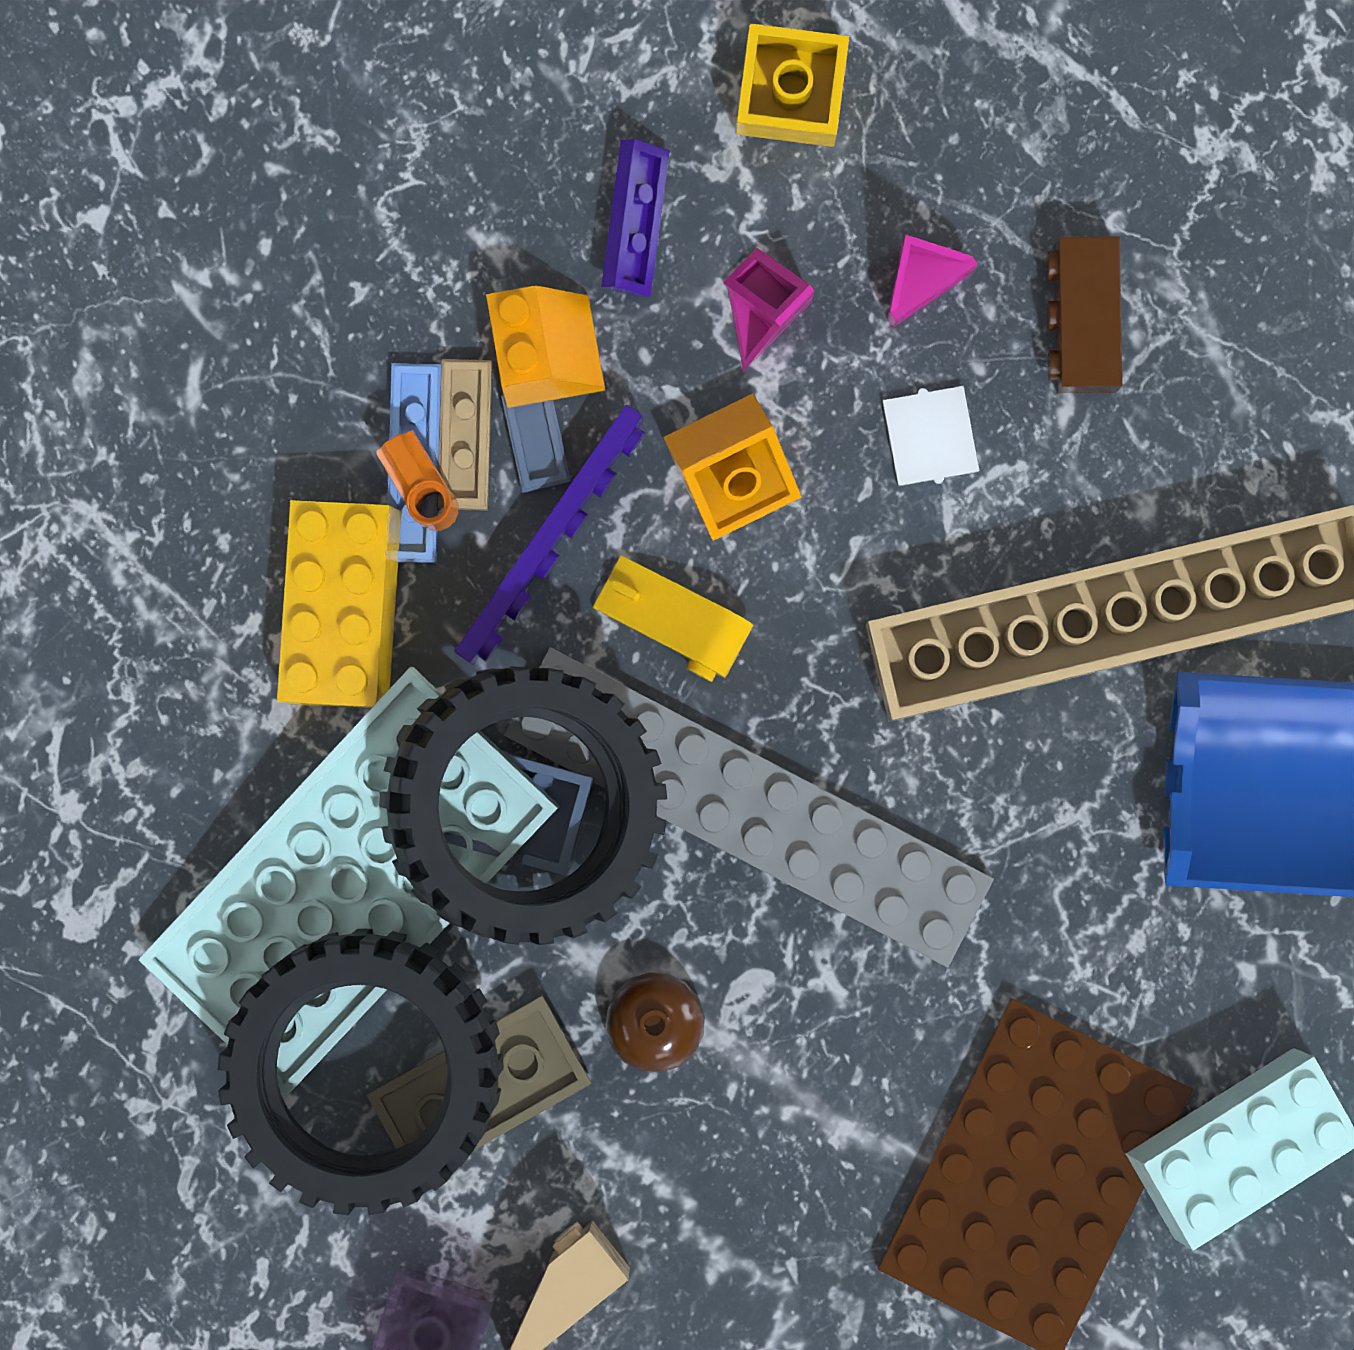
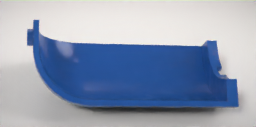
M1177 672L1169 725L1170 731H1175L1172 759H1166L1164 798H1170V827L1165 826L1163 829L1165 885L1354 897V683Z

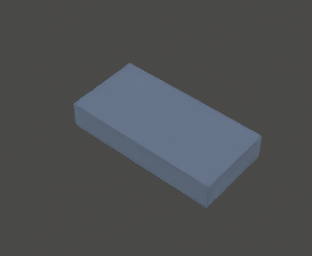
M501 395L522 493L526 494L571 484L553 400L507 408L505 397Z

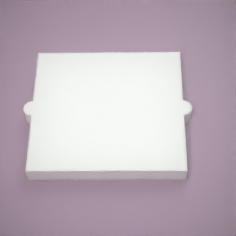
M964 386L932 392L921 388L918 394L882 401L898 486L931 480L936 484H941L944 478L979 472Z

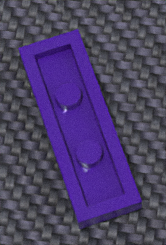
M625 139L620 142L601 285L603 288L634 297H651L670 150L637 139Z

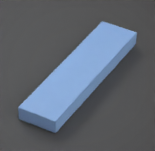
M392 363L389 440L398 434L413 430L439 472L442 365ZM388 474L387 505L402 511L400 544L397 554L398 563L437 564L438 531L424 528L410 516L405 501ZM438 494L429 495L424 499L421 511L425 518L438 516Z

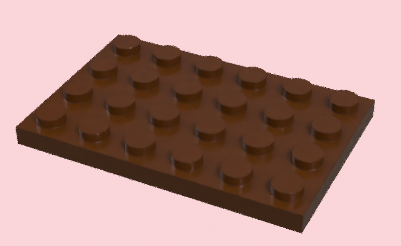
M1010 998L877 1269L1036 1350H1065L1144 1189V1185L1126 1153L1177 1122L1193 1089Z

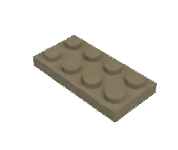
M543 995L496 1021L500 1035L495 1040L497 1054H503L504 1069L498 1078V1088H501L499 1102L489 1121L491 1123L474 1150L592 1084ZM445 1051L366 1095L396 1149L407 1145L421 1135L437 1115L444 1099L447 1085Z

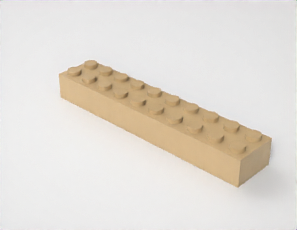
M1354 505L868 621L865 627L888 722L1353 611Z

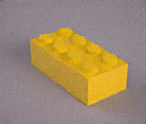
M290 500L277 702L291 705L372 709L390 689L398 574L397 554L400 544L402 511L390 505Z

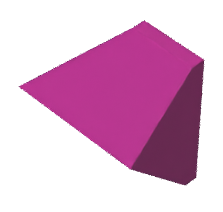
M905 235L899 252L887 318L891 327L894 328L973 274L978 265L973 256Z
M758 248L723 282L728 289L743 372L812 303L815 292L810 284Z

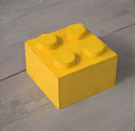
M750 23L736 135L834 147L839 122L849 36Z

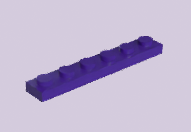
M627 404L625 405L454 650L458 656L471 665H474L478 658L486 662L503 639L496 632L507 617L514 621L519 617L531 599V596L525 592L536 575L542 580L546 578L560 557L554 551L564 535L572 539L577 534L589 515L582 510L593 493L601 498L615 479L617 473L611 470L616 460L621 453L630 457L646 433L640 429L643 423V415Z

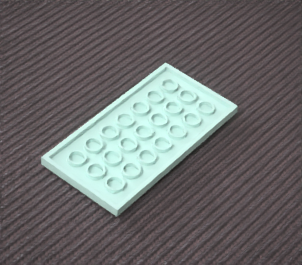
M410 667L139 959L151 973L227 1045L229 1037L225 1036L224 1032L228 1021L238 1013L241 1007L239 1001L243 995L260 980L262 974L302 945L311 944L322 936L338 932L340 936L352 934L357 929H373V935L387 936L392 931L407 934L406 942L421 947L426 942L431 944L449 925V922L436 915L437 912L433 908L421 903L411 892L413 886L408 879L398 874L392 863L393 860L397 859L392 844L384 842L381 827L388 826L387 809L379 807L380 792L388 791L390 773L383 770L387 757L395 758L402 743L396 737L403 725L412 726L421 713L417 708L426 699H436L442 695L414 667ZM481 731L471 736L455 753L444 774L439 794V817L442 832L464 837L467 848L447 843L451 852L468 872L486 884L559 808V805ZM472 839L486 843L501 854L496 857L474 851ZM367 985L339 987L310 1000L296 1013L284 1032L278 1052L277 1078L283 1098H286L387 989Z

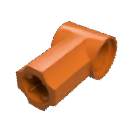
M410 430L406 433L398 434L385 442L376 451V454L405 501L410 516L421 526L431 531H441L449 528L458 516L459 505L457 499L446 486L415 432ZM432 494L443 495L444 508L442 512L433 518H425L421 511L424 499Z

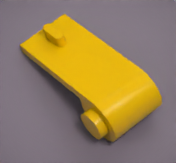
M622 555L619 557L592 607L680 653L690 660L686 666L687 670L710 682L713 681L716 674L726 678L754 626L732 611Z

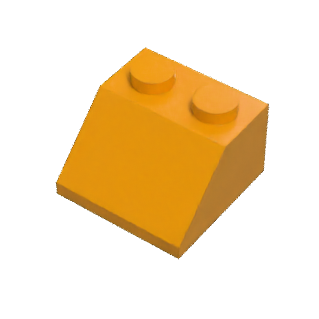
M536 285L486 294L501 385L507 408L605 391L588 295Z
M753 393L663 437L712 541L802 498L775 430Z

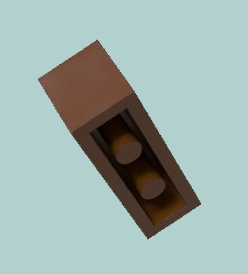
M1120 236L1059 237L1054 246V251H1047L1046 278L1047 281H1055V301H1048L1047 329L1048 331H1056V350L1048 351V379L1057 380V393H1116L1123 386Z

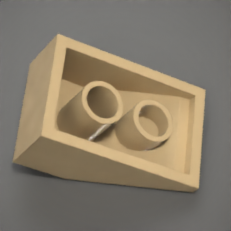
M577 1221L554 1240L555 1244L552 1247L555 1251L548 1262L509 1350H543L628 1281L629 1265L593 1221L583 1228Z

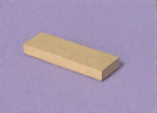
M442 359L439 474L448 489L456 497L459 510L488 511L492 360ZM438 494L437 508L443 510L444 498L443 495Z

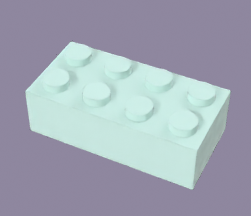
M1293 1048L1132 1149L1126 1155L1174 1239L1194 1251L1354 1149V1126L1315 1057Z

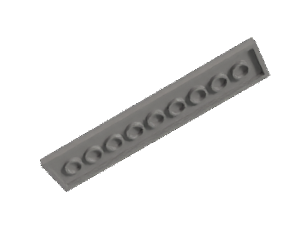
M551 647L549 648L539 668L563 670L565 674L585 677L595 682L596 689L603 693L614 694L625 703L621 710L628 718L639 719L647 730L640 737L646 748L657 750L661 765L653 767L655 780L657 783L666 784L667 799L657 800L658 817L667 820L675 826L947 968L949 967L994 878ZM532 717L512 718L504 734L505 737L570 771L595 777L594 783L605 788L601 771L594 757L575 735L565 728L543 719Z

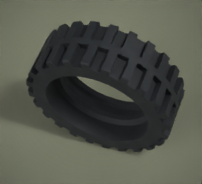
M510 666V668H490L477 671L476 676L468 679H457L444 686L446 692L436 699H426L417 708L421 713L412 726L403 725L396 737L402 741L396 757H387L383 771L390 773L388 791L380 792L379 807L387 809L388 826L381 827L384 842L392 844L397 857L392 863L398 874L406 877L413 886L411 892L421 903L429 905L437 912L436 915L445 921L479 936L514 945H519L520 942L546 945L554 944V938L565 935L576 938L588 933L585 925L594 920L607 922L617 914L613 905L622 896L632 899L641 888L634 881L642 867L653 869L658 854L649 851L654 833L665 834L667 820L657 818V800L667 799L666 784L657 783L655 780L653 767L661 765L657 750L646 748L640 737L647 730L639 719L627 717L621 710L625 703L614 694L599 691L595 688L596 683L585 677L571 676L563 673V670ZM519 717L543 719L555 723L575 735L588 748L599 766L606 795L603 826L589 857L576 871L565 879L551 886L531 891L503 890L474 877L458 862L451 852L442 832L439 817L440 788L446 769L455 753L471 736L481 729L502 720Z
M357 929L352 934L340 936L338 932L324 935L317 941L308 945L304 944L292 951L262 974L260 980L249 988L239 1001L241 1007L238 1013L228 1021L224 1035L229 1037L227 1048L219 1054L217 1069L226 1071V1084L218 1090L220 1105L230 1104L234 1119L227 1124V1127L233 1139L241 1135L244 1136L251 1148L244 1158L254 1169L262 1162L275 1174L269 1184L279 1192H282L287 1185L303 1193L299 1200L301 1204L314 1208L320 1200L333 1203V1214L349 1215L355 1207H367L368 1214L374 1215L384 1213L390 1205L401 1202L403 1208L418 1202L421 1196L430 1189L434 1191L439 1189L459 1167H462L491 1123L489 1121L499 1102L501 1088H498V1078L504 1069L503 1054H497L495 1043L496 1038L500 1035L496 1019L488 1021L483 1010V1005L487 1002V999L480 988L472 992L464 982L462 977L466 971L457 962L450 967L436 957L439 949L427 942L418 947L406 942L407 934L392 931L387 936L373 935V929ZM351 985H367L397 993L417 1006L426 1015L440 1037L447 1062V1085L444 1099L429 1127L412 1142L399 1149L370 1156L351 1155L334 1150L307 1133L292 1116L283 1100L277 1078V1059L284 1032L296 1013L305 1004L332 989Z

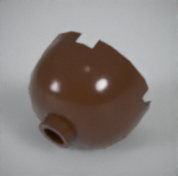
M648 972L630 978L615 992L607 1007L605 1030L611 1048L624 1063L643 1072L662 1073L680 1067L695 1054L704 1036L705 1015L699 997L686 982L669 973Z

